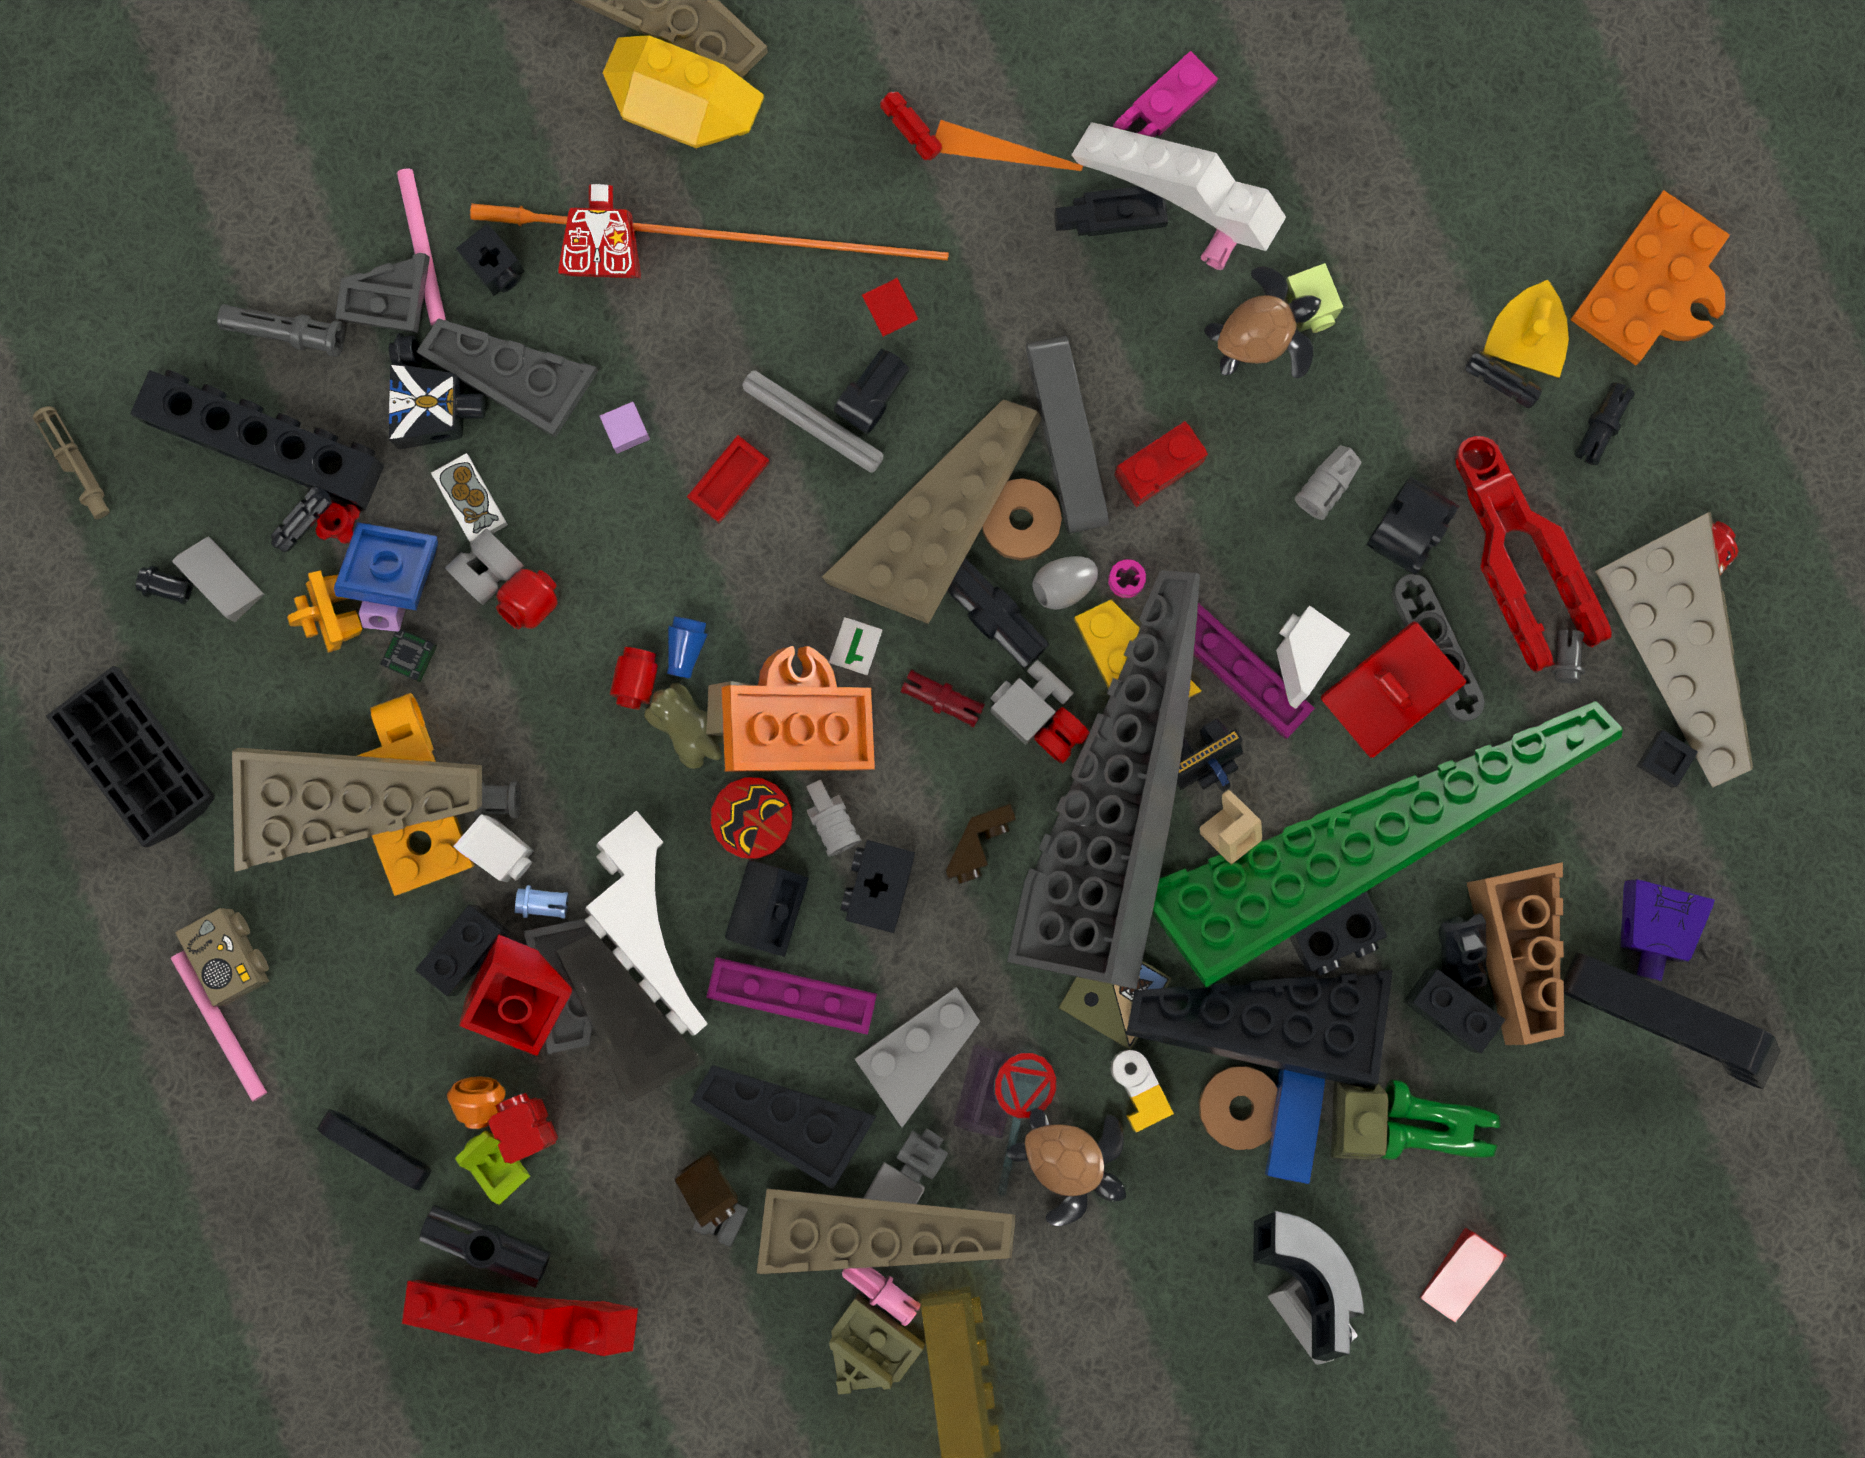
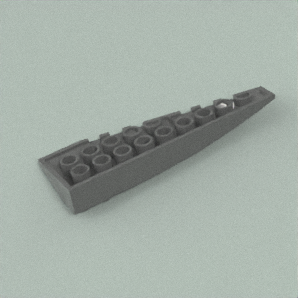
M1160 570L1139 618L1142 625L1134 641L1130 640L1124 653L1127 660L1118 680L1113 678L1107 691L1110 698L1103 714H1097L1071 776L1074 781L1065 797L1061 796L1055 810L1059 812L1053 829L1050 835L1045 833L1039 850L1042 851L1035 869L1030 868L1024 881L1007 962L1137 989L1170 827L1182 753L1197 622L1200 575L1197 573Z

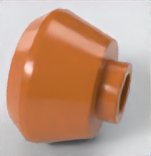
M482 1076L468 1077L454 1083L447 1093V1099L459 1122L465 1123L467 1128L480 1129L487 1127L490 1116L498 1113L495 1105L503 1102L506 1092L504 1087L493 1078Z

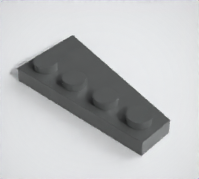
M439 318L417 350V353L422 358L445 372L456 374L463 383L554 438L557 437L598 373V369L595 366L585 363L579 364L553 353L540 352L527 348L523 344L511 340L498 339L489 336L488 333Z

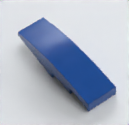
M1279 1069L1276 1082L1278 1091L1270 1129L1273 1133L1265 1171L1267 1176L1306 1184L1310 1183L1325 1079Z

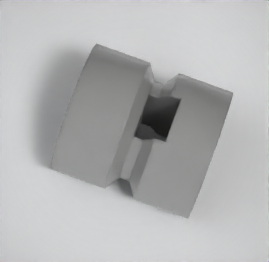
M487 528L470 543L471 552L469 554L461 552L445 567L482 605L499 590L498 582L500 580L508 581L524 566ZM484 563L489 569L479 575L476 571Z

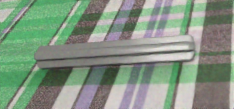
M752 370L745 378L742 385L744 391L862 468L873 473L883 460L882 452L767 377Z

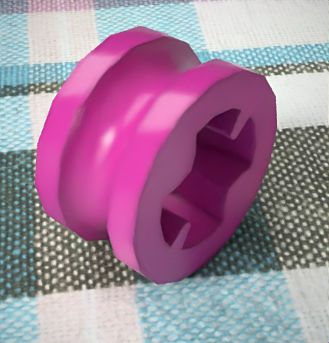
M1129 559L1117 562L1108 577L1110 589L1121 598L1136 596L1141 592L1146 582L1144 568L1138 562ZM1129 569L1133 570L1137 574L1133 579L1138 581L1137 586L1134 587L1129 584L1125 588L1120 587L1118 582L1121 578L1116 577V573L1118 571L1127 573Z

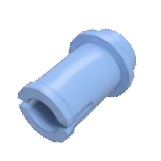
M529 885L526 886V889L518 888L515 913L523 914V918H528L529 914L565 919L568 892L532 890V886Z

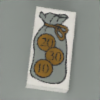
M467 453L431 473L470 543L486 528L493 534L508 525Z

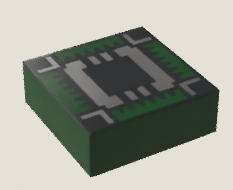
M400 629L399 632L395 631L380 665L421 682L437 645Z

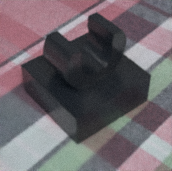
M1664 730L1657 731L1637 767L1674 788L1679 785L1698 751Z

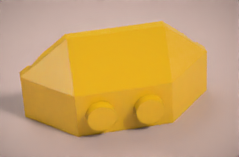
M650 35L618 37L603 71L604 78L623 120L694 148L749 133L764 99V94L724 64Z

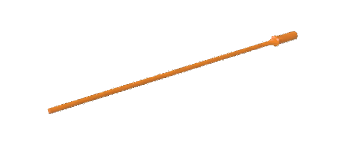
M472 203L470 209L471 220L512 223L519 226L531 222L566 224L568 217L536 214L523 209V206L516 208ZM633 223L634 231L947 261L949 254L948 252Z

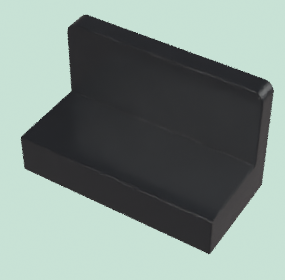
M752 860L748 861L725 938L785 957L809 878Z

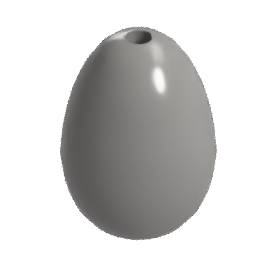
M1070 556L1051 561L1036 573L1032 583L1034 594L1039 603L1045 608L1053 610L1067 608L1081 600L1093 588L1098 578V569L1092 560L1081 556Z

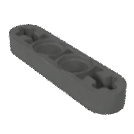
M1418 574L1405 575L1392 588L1391 596L1396 610L1405 627L1413 621L1419 624L1424 619H1431L1437 623L1440 630L1439 636L1433 642L1445 656L1454 659L1457 670L1466 679V684L1459 690L1464 698L1471 696L1474 704L1469 706L1470 714H1467L1464 709L1457 710L1454 703L1460 699L1456 691L1441 704L1447 715L1454 721L1462 723L1477 718L1484 709L1485 701L1480 687L1429 582ZM1406 583L1411 588L1418 587L1421 594L1416 597L1420 609L1427 604L1430 607L1429 611L1422 612L1414 619L1410 615V613L1417 610L1414 601L1411 598L1405 600L1402 597V593L1407 589Z

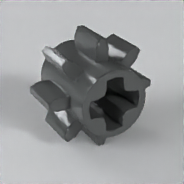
M927 1128L922 1136L912 1131L896 1157L905 1163L901 1173L917 1183L922 1175L932 1180L948 1155L946 1151L939 1148L943 1138Z

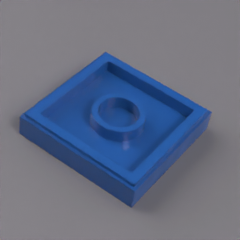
M357 522L334 585L335 595L343 598L417 610L438 547L437 536Z

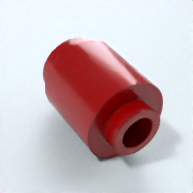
M624 647L623 655L618 656L609 694L617 698L616 705L640 710L641 703L650 704L658 665L655 664V653Z

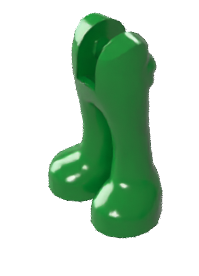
M1389 1080L1385 1088L1388 1095L1387 1117L1433 1121L1447 1125L1448 1129L1445 1131L1431 1130L1387 1121L1386 1154L1380 1158L1397 1159L1403 1150L1407 1148L1434 1150L1472 1158L1495 1156L1497 1144L1488 1143L1480 1139L1473 1140L1475 1125L1482 1128H1500L1499 1115L1474 1106L1441 1103L1418 1098L1411 1095L1406 1083L1400 1080Z

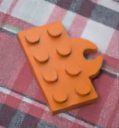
M1663 190L1570 320L1634 365H1637L1643 359L1659 335L1673 341H1690L1705 335L1714 326L1709 321L1695 319L1691 314L1690 308L1693 303H1701L1708 309L1710 316L1718 319L1723 315L1725 309V290L1720 278L1708 266L1730 234Z
M789 646L777 650L766 659L760 670L758 686L729 685L722 687L725 772L856 771L875 769L871 688L837 687L833 669L827 659L814 648L808 646L798 648L797 656L803 666L800 677L796 676L792 670L791 663L795 650L794 646Z

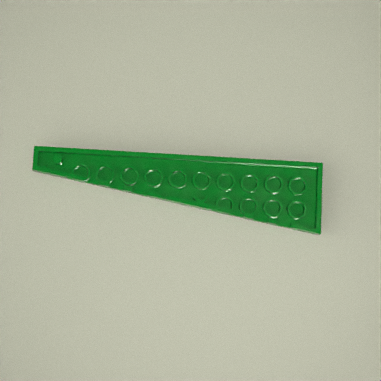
M1597 701L1545 721L1538 727H1531L1516 733L1512 740L1492 748L1489 744L1475 750V755L1456 763L1450 760L1438 765V770L1417 778L1416 775H1413L1317 814L1310 820L1300 821L1288 826L1282 834L1259 842L1233 864H1230L1220 854L1208 859V864L1187 872L1186 869L1163 877L1159 879L1152 914L1205 987H1208L1622 738L1623 728Z

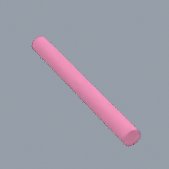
M402 169L397 172L414 253H424L430 257L424 298L430 325L433 326L438 318L446 320L414 173L412 169Z
M185 951L177 953L171 957V960L250 1099L253 1102L266 1095V1089L219 1007L212 1006Z

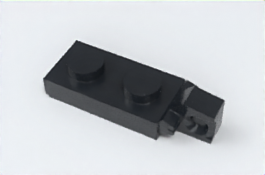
M1139 186L1086 192L1083 194V197L1073 199L1074 206L1056 208L1054 214L1056 231L1077 229L1078 236L1088 235V237L1162 228L1168 225L1165 198Z

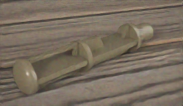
M52 406L38 409L33 414V420L52 450L55 459L64 472H75L85 489L79 497V501L84 506H88L95 519L107 516L110 511L103 500L104 492L99 487L77 445L72 440L57 410ZM56 415L71 443L64 444L50 418ZM46 421L60 448L53 449L39 423Z

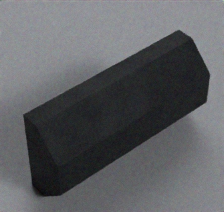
M112 666L46 715L47 719L142 847L149 848L177 834L201 816L215 798L118 667Z

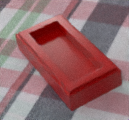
M737 435L688 494L687 498L720 524L768 466L770 461Z

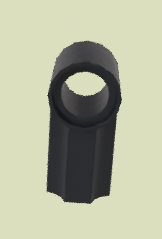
M881 348L856 383L853 381L842 393L834 407V412L864 433L869 434L882 418L887 408L886 403L909 373V367L895 354Z

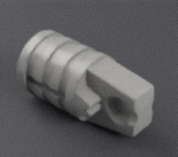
M1340 445L1318 466L1315 473L1309 478L1308 483L1303 486L1302 491L1296 495L1295 501L1298 506L1312 517L1324 520L1328 512L1332 510L1335 503L1341 498L1342 493L1349 487V483L1361 465L1359 457L1351 448Z
M821 780L806 786L815 804L814 807L807 810L812 824L817 827L816 830L819 836H821L824 846L827 848L826 853L828 857L840 854L859 844L862 840L856 834L849 815L846 814V807L840 795L830 799Z

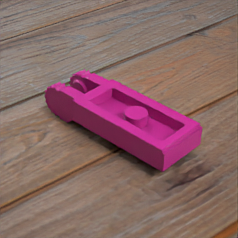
M1190 51L1133 103V106L1118 118L1113 127L1128 130L1141 117L1148 125L1142 131H1139L1138 134L1155 137L1157 134L1160 136L1216 85L1218 78Z

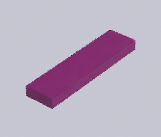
M1198 603L1193 656L1281 736L1287 739L1315 708L1306 700L1296 709L1292 707L1288 702L1283 679Z
M716 957L706 998L868 1035L877 994Z

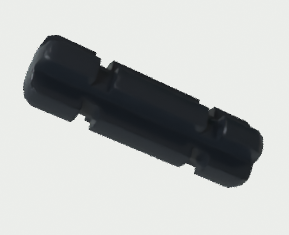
M1481 351L1473 353L1465 367L1467 372L1477 378L1480 375L1483 376V382L1510 398L1514 395L1517 397L1516 402L1526 408H1531L1535 405L1542 393V389L1531 381L1528 383L1523 382L1524 377L1498 361L1495 364L1490 361L1491 357Z
M318 486L313 487L306 494V500H301L283 520L284 525H279L271 534L272 546L279 548L282 552H289L297 544L296 539H301L320 518L318 514H323L330 507V493Z

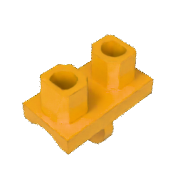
M321 570L308 573L309 581L306 582V587L313 607H309L306 595L294 598L297 611L288 615L289 625L293 627L303 626L305 635L308 638L318 635L315 622L318 621L327 651L339 650L343 641L361 634L362 626L358 614L354 610L335 615L331 603L349 599L335 595L334 585L338 575L323 577Z

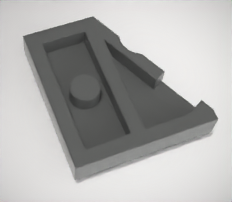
M417 253L413 255V258L393 265L387 263L375 267L371 272L365 274L356 273L341 278L335 319L343 322L418 333L430 257L424 253Z

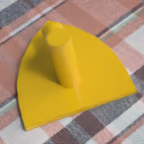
M1549 280L1527 288L1506 305L1497 316L1491 328L1483 353L1560 378L1569 341L1568 324L1561 299Z

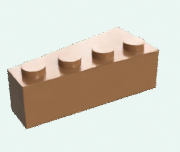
M1563 862L1467 882L1474 915L1482 913L1486 921V966L1497 1012L1506 1019L1501 1026L1505 1045H1527L1564 1036V981L1560 979V958L1564 957L1563 941H1560V916L1563 915V898H1560L1559 878L1563 877Z

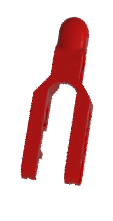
M1474 436L1463 441L1455 452V463L1467 487L1468 499L1486 533L1480 568L1527 665L1532 671L1537 673L1545 667L1555 665L1542 634L1545 629L1542 623L1537 624L1524 598L1527 592L1505 550V534L1511 531H1520L1531 535L1577 631L1584 633L1583 642L1588 647H1594L1601 641L1609 640L1612 637L1609 622L1563 528L1531 511L1498 445L1493 440L1484 436Z

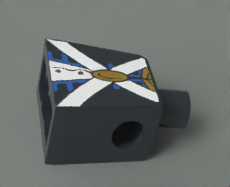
M390 364L389 441L398 449L461 439L463 436V419L485 418L486 403L484 395L463 394V383L456 374Z

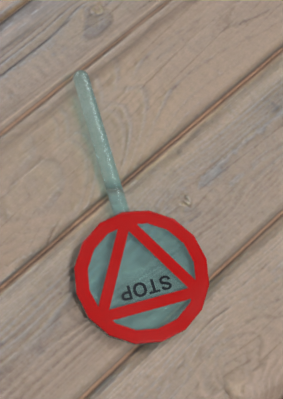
M1021 1052L1008 1057L1000 1065L994 1078L993 1093L996 1101L1007 1114L1013 1116L1007 1150L1017 1142L1021 1118H1030L1033 1108L1044 1111L1052 1102L1056 1092V1076L1052 1066L1044 1057L1032 1052ZM1007 1153L1005 1154L998 1188L1000 1195L1006 1194L1013 1162Z

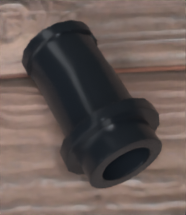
M152 565L149 568L142 567L140 569L135 587L137 591L142 592L144 597L149 598L151 595H156L186 605L192 593L193 583L188 578L184 579L159 572L158 567Z

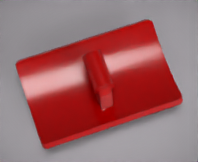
M1413 621L1322 694L1321 700L1370 758H1373L1466 684V679L1443 654L1424 629L1416 621Z

